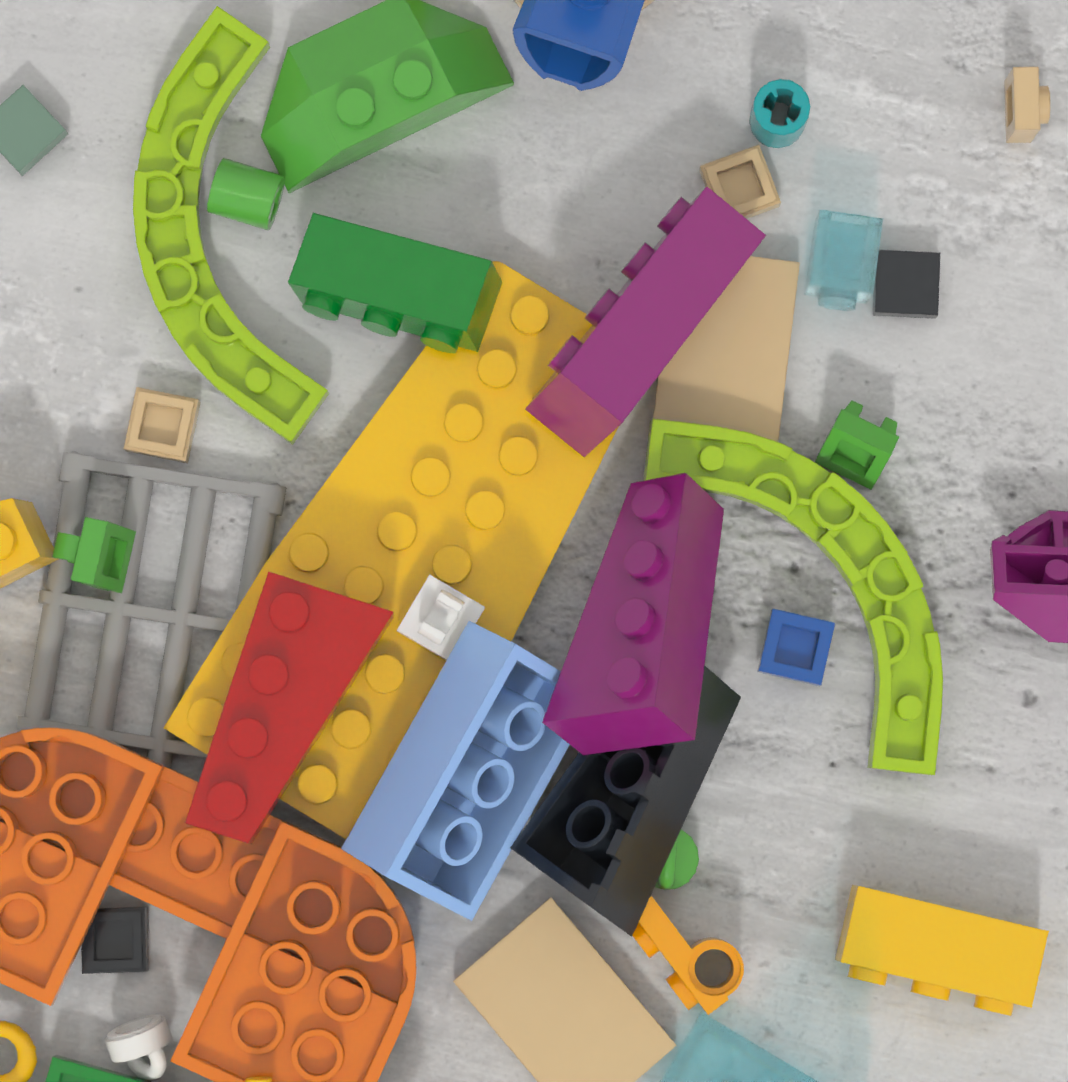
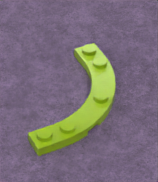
M216 6L171 70L149 113L145 126L147 130L140 151L137 171L135 170L133 216L136 244L143 274L155 306L173 338L192 364L223 395L293 445L325 401L329 392L275 354L241 323L226 303L216 285L207 262L201 237L199 218L200 184L211 139L230 103L270 49L269 42Z
M652 419L649 425L643 481L687 473L706 492L730 496L752 503L779 516L814 542L835 565L848 584L860 608L868 630L873 653L875 692L867 768L935 775L943 693L940 642L937 631H934L931 613L922 591V587H924L922 580L906 549L888 523L859 492L834 472L830 473L809 458L792 451V448L782 443L749 432L718 426Z

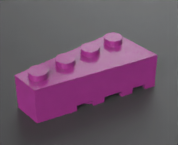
M707 186L691 203L680 197L657 225L665 235L654 248L645 242L628 261L621 273L629 278V280L617 294L608 288L584 318L592 326L580 341L571 335L547 365L555 372L525 408L526 411L583 457L589 454L623 423L766 236V234Z
M687 473L631 483L542 721L544 725L582 755L695 740L724 508Z

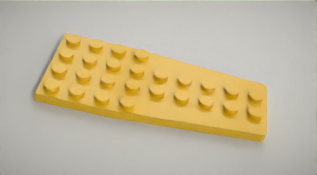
M499 261L492 262L502 280V285L479 351L476 352L458 347L456 353H446L427 345L266 561L164 726L165 730L208 755L268 571L393 611L394 618L376 644L351 687H349L318 740L312 746L280 800L344 839H347L446 662L445 659L397 632L399 625L429 574L485 606L476 624L512 641L618 429L617 427L589 454L583 457L525 410L555 372L547 366L551 359L571 335L580 341L592 324L584 319L587 315L586 313Z

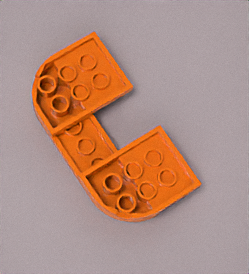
M33 728L21 730L0 738L1 984L52 1006L110 885L226 939L174 1051L171 1062L214 1082H245L246 1078L261 1076L272 1077V1082H378L411 1007L415 990L417 961L414 936L403 905L394 890L376 870L343 851L342 847L271 814L252 844L186 824L185 821L199 781L100 736L72 729Z

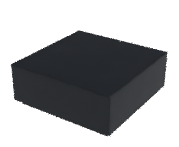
M877 250L874 268L873 316L936 319L939 306L941 253Z
M148 907L98 908L81 945L82 974L149 971Z

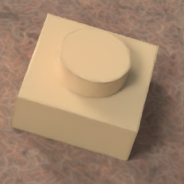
M1013 67L1004 81L1006 143H1031L1041 129L1040 124H1048L1050 91L1048 86H1039V67Z

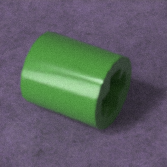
M223 158L218 165L211 185L207 211L211 214L269 231L279 209L285 177Z

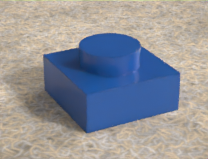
M772 609L757 672L821 686L835 623Z

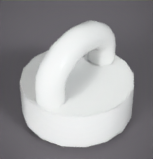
M153 1014L126 1022L107 1033L105 1043L112 1062H126L132 1072L139 1078L146 1080H155L163 1076L167 1067L163 1047L173 1040L165 1016ZM148 1055L151 1064L145 1062L142 1057Z

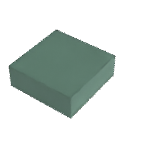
M24 85L0 105V153L23 176L68 135L62 125Z

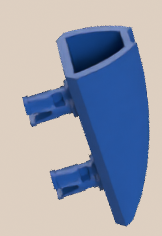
M524 0L513 27L514 41L524 60L541 78H551L575 86L579 91L600 87L613 80L621 71L644 0Z

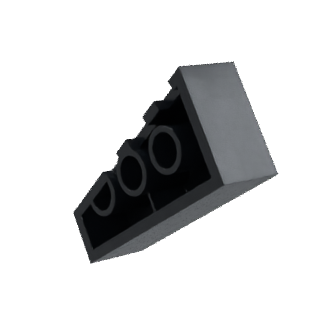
M704 665L695 740L582 755L579 752L510 848L632 937L741 696Z

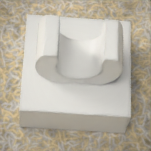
M429 574L399 625L397 632L447 661L468 621L476 624L485 606Z

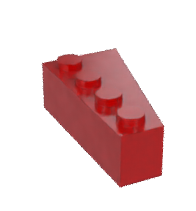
M268 571L185 821L186 824L248 844L253 843L305 757L326 727L337 706L394 618L393 611Z

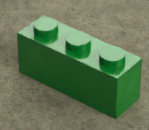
M313 213L288 284L303 304L302 308L314 316L336 321L339 315L342 314L360 319L362 326L377 334L396 337L400 330L421 336L420 341L433 349L446 353H456L458 347L476 352L479 351L502 285V280L491 260Z

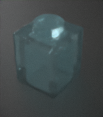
M819 210L814 222L804 295L819 297V306L833 310L852 311L856 309V302L867 304L874 289L883 218Z

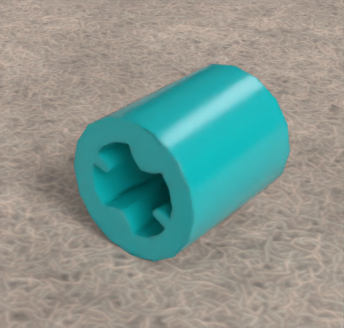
M778 79L770 81L761 87L754 99L749 120L751 131L756 139L767 147L772 148L787 147L797 141L804 131L809 118L810 102L808 95L800 85L791 80ZM776 102L789 106L787 111L788 117L785 119L783 126L770 122L772 117L771 111L774 110Z

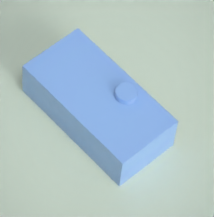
M468 621L341 849L385 877L472 921L512 850L510 847L522 832L570 745L542 723L561 671L517 644Z

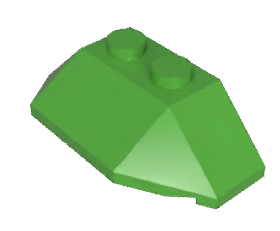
M385 0L288 47L261 138L279 175L285 177L284 185L288 193H292L514 86V82L486 27L421 0Z

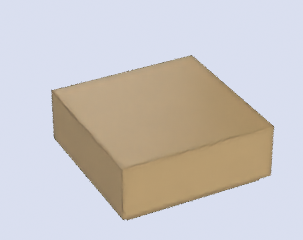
M760 145L706 163L699 168L705 187L710 188L746 219L778 208L781 205Z
M136 387L123 449L127 452L188 464L201 402L199 399Z

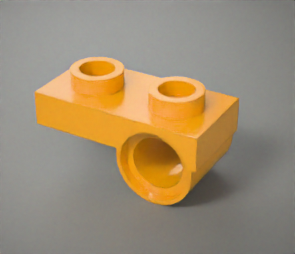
M650 896L632 936L649 958L660 951L675 972L665 980L688 1011L699 1003L709 1015L728 1001L727 996L733 993L740 985L744 974L742 957L736 948L719 938H703L689 946L654 898ZM710 949H718L725 952L731 964V970L727 979L715 986L702 984L695 974V963L698 957Z

